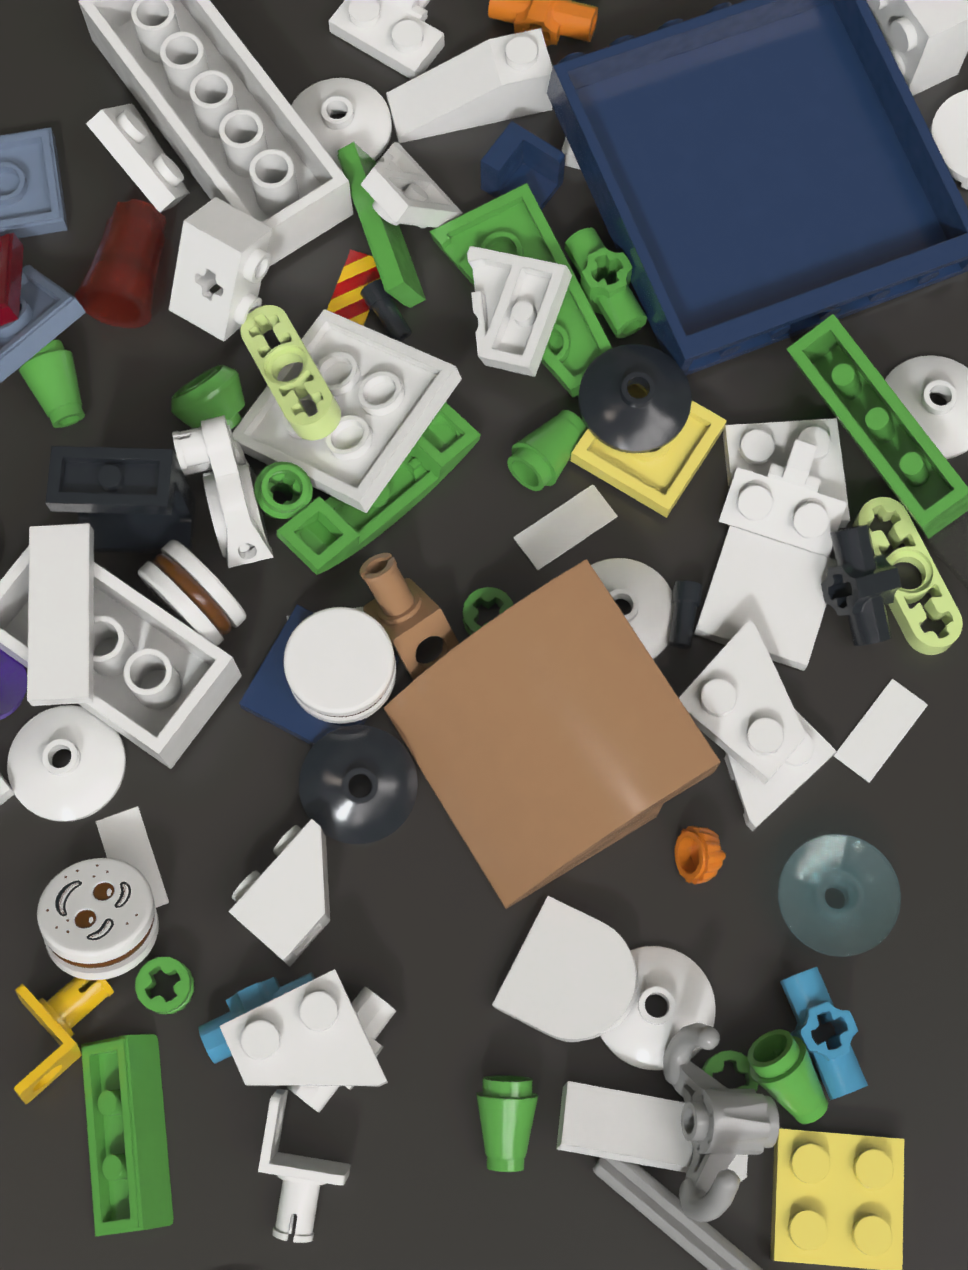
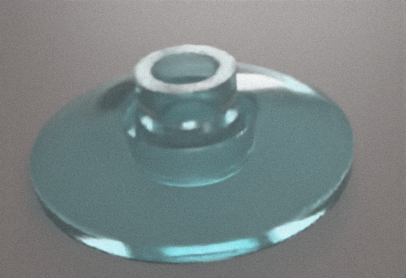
M829 834L806 842L790 856L779 878L778 902L786 925L803 944L825 955L849 957L874 948L889 935L900 912L901 891L892 865L877 848L854 836ZM828 888H837L844 894L845 904L841 909L832 908L827 904L825 892Z

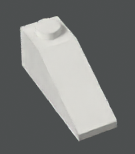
M541 28L488 39L387 92V101L398 143L551 111L552 104L548 98L547 90L552 72V64Z

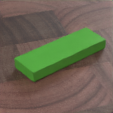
M352 142L339 149L337 156L342 171L349 180L350 193L381 281L387 293L404 306L411 308L426 300L400 226L390 224L374 210L372 203L375 200L361 186V183L377 162L355 142Z

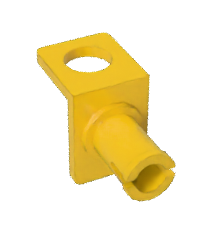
M74 977L48 1001L43 998L38 1001L23 984L15 989L22 1004L60 1045L59 1048L14 1087L15 1092L25 1104L32 1101L82 1056L77 1043L71 1038L74 1035L71 1028L106 997H110L114 993L105 979L86 980Z

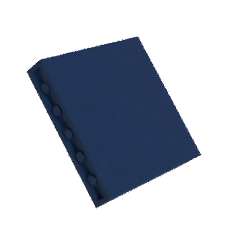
M746 0L734 5L730 2H724L714 6L704 15L690 20L673 19L661 25L654 32L636 38L632 35L620 37L611 42L606 48L586 55L583 52L572 53L552 67L547 90L548 98L617 252H624L632 265L630 281L662 352L677 362L685 375L811 330L832 314L837 319L968 271V208L866 0Z

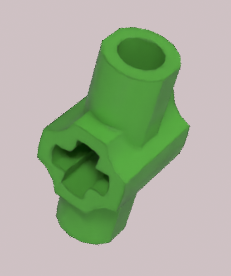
M592 227L579 230L570 236L565 242L564 249L581 277L580 286L592 310L604 316L616 338H625L640 330L646 324L647 316L629 288L632 265L624 252L615 253L609 251L604 246L596 230Z

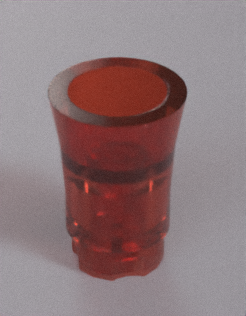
M131 199L128 202H118L113 210L112 217L107 220L100 244L89 270L75 293V298L86 311V314L92 318L121 328H139L151 321L153 291L159 260L165 243L164 232L167 225L166 217L159 213L154 205L137 199Z

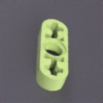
M265 305L254 309L247 315L244 324L241 325V337L284 416L295 433L302 439L313 441L327 437L337 428L341 420V409L285 311L274 305ZM273 329L281 343L273 349L270 348L263 335ZM294 362L303 363V369L296 378L284 382L277 380L279 372L286 365ZM308 394L318 410L315 415L308 417V413L299 400Z
M877 497L869 500L855 518L853 527L866 524L870 526L875 518L874 515L881 522L890 520L893 527L888 533V539L882 530L873 532L870 530L875 556L884 554L890 543L893 549H896L903 543L906 547L896 549L886 560L892 566L900 562L911 563L918 568L922 576L921 586L915 589L899 588L894 595V603L888 605L907 642L913 649L926 655L940 654L946 651L961 634L963 626L961 614L904 506L888 497ZM927 593L931 594L932 598L923 607L920 602L912 609L908 607L907 604L919 601ZM926 613L932 621L941 619L944 622L945 628L939 633L940 638H938L934 631L926 633L922 631L920 626L927 618Z

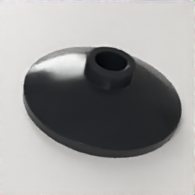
M627 344L605 351L589 365L581 380L578 403L585 425L600 442L621 452L646 453L664 447L679 435L689 417L692 396L684 371L680 369L677 362L669 355L650 346ZM632 384L642 385L647 390L648 395L640 399L634 398L628 393L627 387Z
M345 726L323 736L306 755L299 775L300 799L309 819H313L319 824L325 835L349 844L372 843L395 832L408 818L417 797V771L409 752L394 736L372 726ZM356 774H365L371 781L370 791L365 796H353L348 789L349 780Z

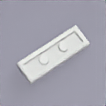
M90 523L29 527L27 701L32 706L93 703L94 530Z
M567 1081L562 1091L556 1149L686 1173L692 1163L693 1145L691 1141L685 1139L681 1127V1113L685 1102ZM736 1155L727 1168L733 1170L738 1175L740 1182L747 1178L748 1155Z

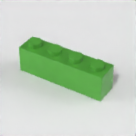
M834 314L787 348L797 367L928 539L968 511V486Z

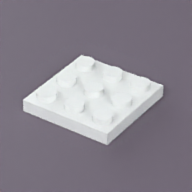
M324 309L301 340L341 409V420L337 428L330 435L319 440L302 439L291 427L267 385L232 432L234 440L239 442L245 454L267 465L275 462L293 463L307 473L312 487L367 513L462 378L456 366ZM294 362L286 365L279 372L277 380L284 382L296 378L303 369V363ZM309 394L299 399L308 413V417L318 412L317 406Z

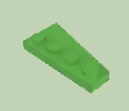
M526 183L429 231L433 241L473 286V269L468 263L467 257L470 246L567 265L572 278L541 362L572 397L579 395L581 380L586 369L599 355L612 349V346L528 184Z

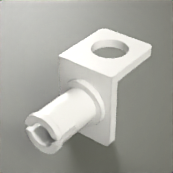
M277 1089L270 1098L258 1172L274 1174L283 1180L276 1223L273 1227L272 1235L287 1241L288 1235L292 1233L294 1216L296 1214L297 1222L293 1242L307 1243L313 1241L314 1237L313 1227L320 1185L326 1183L344 1185L349 1176L351 1165L278 1152L288 1090Z

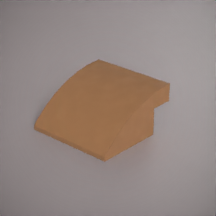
M587 559L546 583L481 627L419 675L384 707L386 715L505 909L656 818L665 802L713 774L720 764L719 758Z

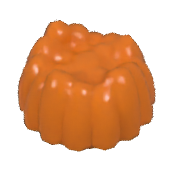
M688 826L686 829H682L680 836L677 838L675 862L680 875L688 883L700 884L711 880L716 876L718 870L723 865V860L726 858V853L721 849L718 834L711 829Z

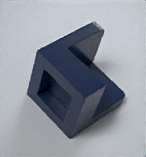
M511 121L481 159V189L498 198L527 183L542 211L563 183L565 154Z

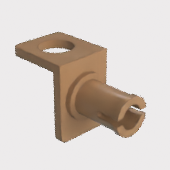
M390 553L377 554L363 563L359 573L375 599L363 607V611L376 619L386 630L392 645L414 681L445 654L459 645V642L441 608L410 578H403L395 558ZM430 636L442 638L443 650L434 661L424 664L416 661V649L424 639Z

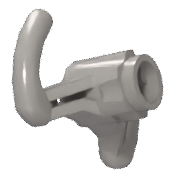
M693 1023L684 1026L671 1039L664 1052L663 1071L667 1082L672 1084L675 1090L684 1098L685 1104L681 1113V1127L685 1139L691 1141L693 1145L692 1163L686 1172L685 1180L679 1188L681 1208L687 1218L706 1223L719 1218L732 1204L738 1191L740 1178L733 1170L727 1169L735 1156L759 1155L764 1152V1148H771L775 1145L779 1134V1113L772 1097L758 1094L755 1089H728L690 1061L695 1048L711 1050L720 1041V1035L714 1027L703 1023Z

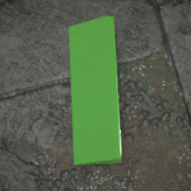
M154 1034L124 1035L81 1044L95 1237L170 1226L173 1224L174 1218L158 1038Z

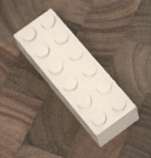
M210 0L78 1L92 41L209 198L212 200L217 197L272 228L268 253L271 254L270 266L353 215L349 180Z

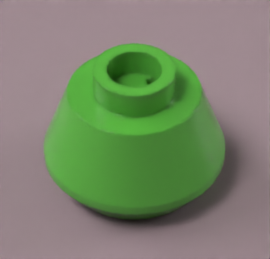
M223 364L218 365L185 384L172 396L171 412L173 415L192 429L201 427L202 420L224 415L227 425H230L231 429L241 422L242 417L238 412L245 406L237 370Z

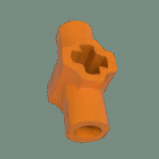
M490 0L488 16L492 19L513 23L514 34L541 28L547 47L549 45H557L560 35L590 42L597 23L598 7L572 0Z

